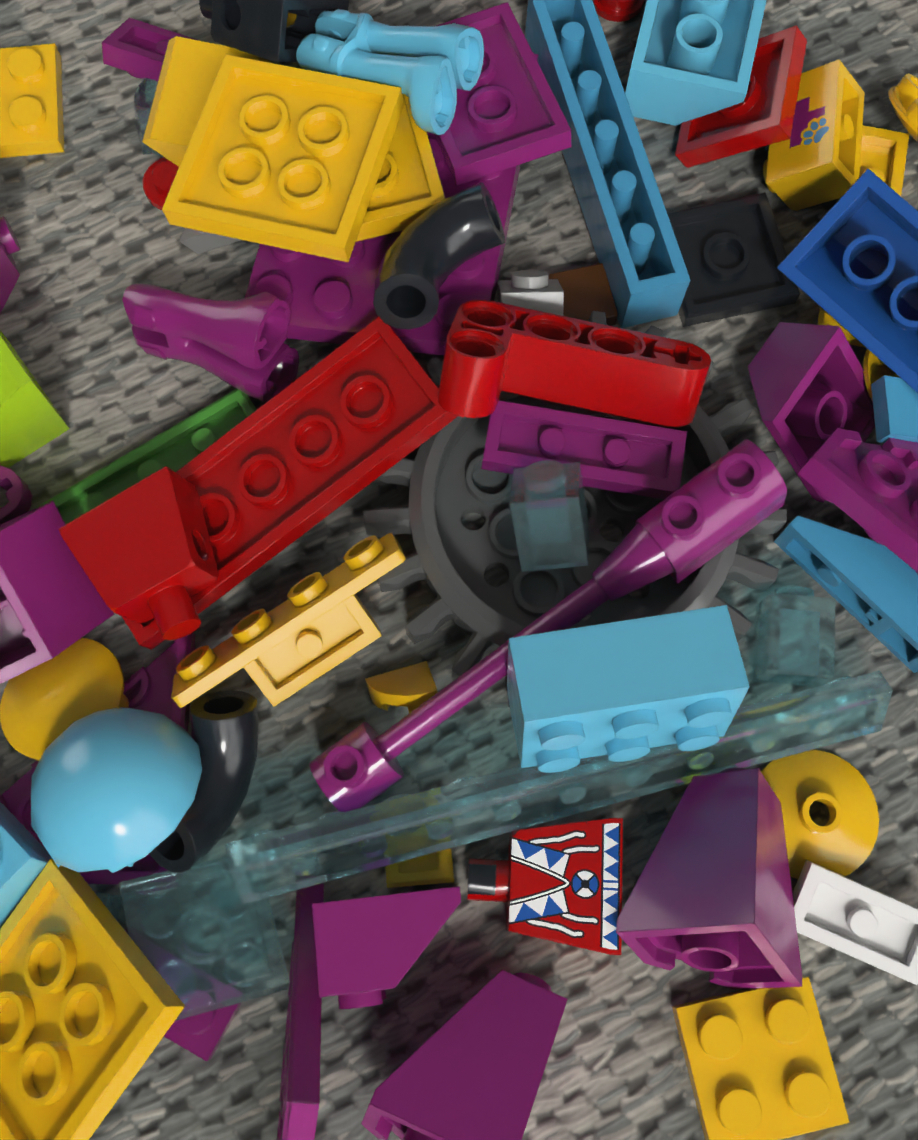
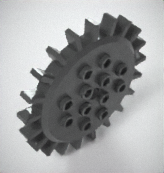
M592 311L588 321L607 325L605 312ZM651 325L645 333L662 337L663 330ZM435 356L427 363V374L439 388L443 360ZM711 360V364H710V367H709V371H708V374H707V377H706L705 384H706V382H707V379H708L709 374H710V372H711L712 366H713V364H714V362H713L712 360ZM501 391L499 401L687 431L680 487L729 452L722 437L737 432L754 409L748 398L727 404L719 412L708 416L698 404L692 423L686 426L671 427ZM490 415L481 418L458 416L420 445L415 459L403 458L377 478V480L384 483L410 487L409 505L403 507H378L363 512L367 535L383 537L388 533H392L393 535L411 534L415 553L406 557L403 563L377 579L381 592L400 590L415 581L425 579L430 591L436 598L428 606L415 612L405 625L406 635L416 644L432 637L449 620H453L471 636L467 644L455 656L451 678L455 680L481 661L488 652L496 650L508 641L509 638L515 636L592 579L591 574L636 526L635 521L664 499L483 470L481 468ZM763 451L776 467L779 463L776 451ZM532 491L540 496L542 503L533 509L526 508L519 502V496L524 492ZM576 499L586 506L589 512V520L579 527H567L557 520L554 514V507L562 500ZM779 508L747 533L759 535L777 533L787 522V509ZM468 513H478L484 518L485 524L478 530H468L462 525L461 520ZM605 524H614L620 528L622 538L616 542L607 541L602 537L600 528ZM737 539L678 584L668 574L647 584L648 592L645 597L634 598L627 594L612 602L607 600L591 612L587 620L579 621L570 629L727 605L738 642L753 624L741 611L723 601L717 595V592L726 578L752 589L766 591L776 581L779 569L763 560L737 552L739 539ZM548 546H558L565 552L566 559L562 563L551 564L543 557V550ZM498 567L503 569L508 575V581L499 587L487 583L484 575L491 568Z

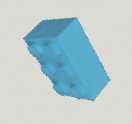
M727 605L512 637L508 641L507 695L521 768L538 766V770L544 773L569 770L578 766L580 759L608 755V759L613 762L631 761L647 755L650 752V748L677 744L678 749L681 751H694L710 747L719 742V737L725 735L750 687Z

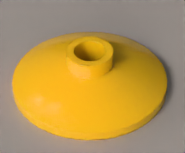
M803 749L783 754L768 763L761 770V773L781 802L791 878L798 880L806 860L843 876L851 874L865 862L873 850L877 839L879 813L872 789L854 766L832 753ZM814 801L822 802L829 810V820L824 826L815 824L810 817L809 809Z

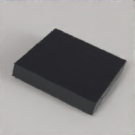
M766 192L667 213L691 280L678 312L683 327L796 303L800 295L798 287L777 269L787 257Z

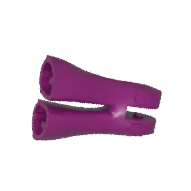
M137 283L126 288L122 299L129 322L133 325L132 332L136 345L141 347L147 354L164 360L174 359L201 367L229 385L264 403L295 381L299 367V354L296 349L284 343L288 337L287 333L291 321V309L284 300H280L268 292L229 301L193 297L153 284Z

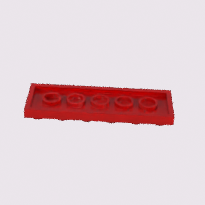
M379 316L176 471L177 474L193 484L198 492L219 572L218 579L213 585L190 597L198 614L458 417L440 406L438 403L439 388L393 329L384 323ZM122 616L140 646L152 650L165 640L155 619L144 623H137Z

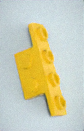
M388 533L378 539L377 536L373 535L359 541L345 553L343 557L345 562L329 573L322 576L320 572H315L306 576L290 589L287 594L288 600L268 613L265 609H258L248 614L234 626L231 631L233 636L212 650L208 645H204L189 653L176 667L177 673L173 678L171 698L179 708H182L244 668L272 706L275 707L380 638L382 634L379 626L356 593L406 560L395 536L392 533Z

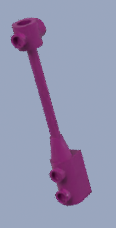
M745 439L635 521L636 526L591 574L592 579L513 637L570 629L607 600L612 602L668 574L678 584L784 505L787 487L779 471L756 444ZM508 641L381 735L367 722H363L310 761V770L317 784L335 808L344 816L350 817L404 777L403 770L396 759L399 754L507 675Z

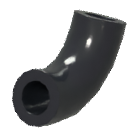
M480 182L463 189L430 207L403 230L383 256L375 280L373 304L377 315L384 323L394 328L409 330L419 328L430 322L437 313L440 287L447 277L466 261L505 243L504 230L498 211L484 183Z
M234 690L218 691L196 699L190 706L191 737L199 745L202 773L195 799L174 832L149 853L161 867L171 872L183 873L201 861L228 832L247 796L257 759L259 722L257 699L249 693Z

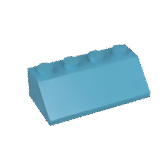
M647 0L625 91L633 117L676 126L744 102L767 0Z

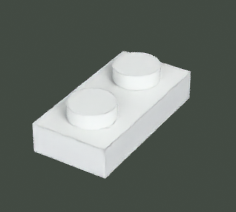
M806 860L792 893L797 932L918 985V908Z

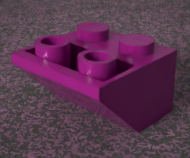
M54 500L0 525V684L54 658L114 615V612L106 605L63 540L59 528L66 525V522Z

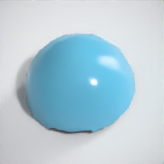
M120 707L96 711L73 722L45 749L32 775L31 826L58 868L61 865L79 873L108 869L114 873L126 866L132 867L134 862L146 857L174 832L195 799L202 773L199 745L184 728L160 713Z

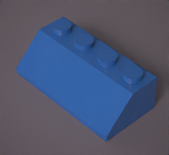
M867 169L781 262L777 269L918 393V211L871 170Z

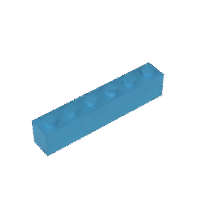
M528 0L525 38L532 52L539 55V66L571 128V147L562 150L599 264L603 263L618 313L617 319L620 328L676 316L691 280L592 0Z

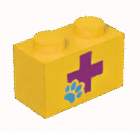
M840 59L801 74L791 137L788 140L769 145L768 159L763 164L765 183L772 193H776L791 210L798 211L839 199L859 179L865 92Z

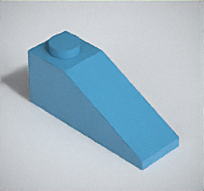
M797 516L774 542L913 673L918 672V575L916 571L884 545Z

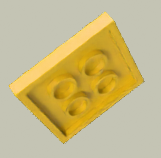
M225 54L163 205L162 211L170 225L349 262L404 106L402 89L385 84Z
M53 859L48 861L0 929V1140H89L185 1007L80 873L61 865L58 868Z

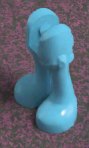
M337 9L335 11H323L319 14L315 23L316 34L305 36L301 40L296 52L297 62L302 69L400 87L402 94L409 98L412 117L416 125L425 132L442 135L449 129L454 118L457 104V89L470 91L480 77L484 59V43L479 30L465 25L452 23L441 26H390L374 21L368 13H351L348 10Z

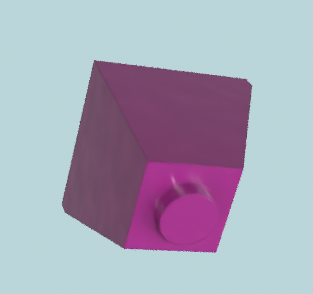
M733 767L715 774L692 777L617 918L616 933L643 963L672 970L675 967V959H678L693 968L709 971V982L732 989L802 987V967L781 802L759 768L744 769Z
M501 970L375 1089L361 1125L378 1139L384 1140L388 1139L391 1131L401 1140H522L568 999L551 992V987L539 977L522 972L511 974Z

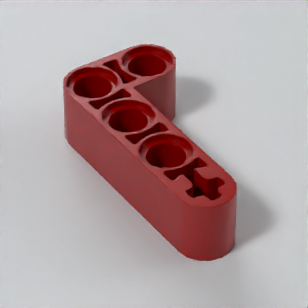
M470 300L462 303L458 308L446 337L438 403L451 414L466 418H481L495 411L501 391L658 425L680 427L692 423L711 364V358L702 348L680 340L495 301Z

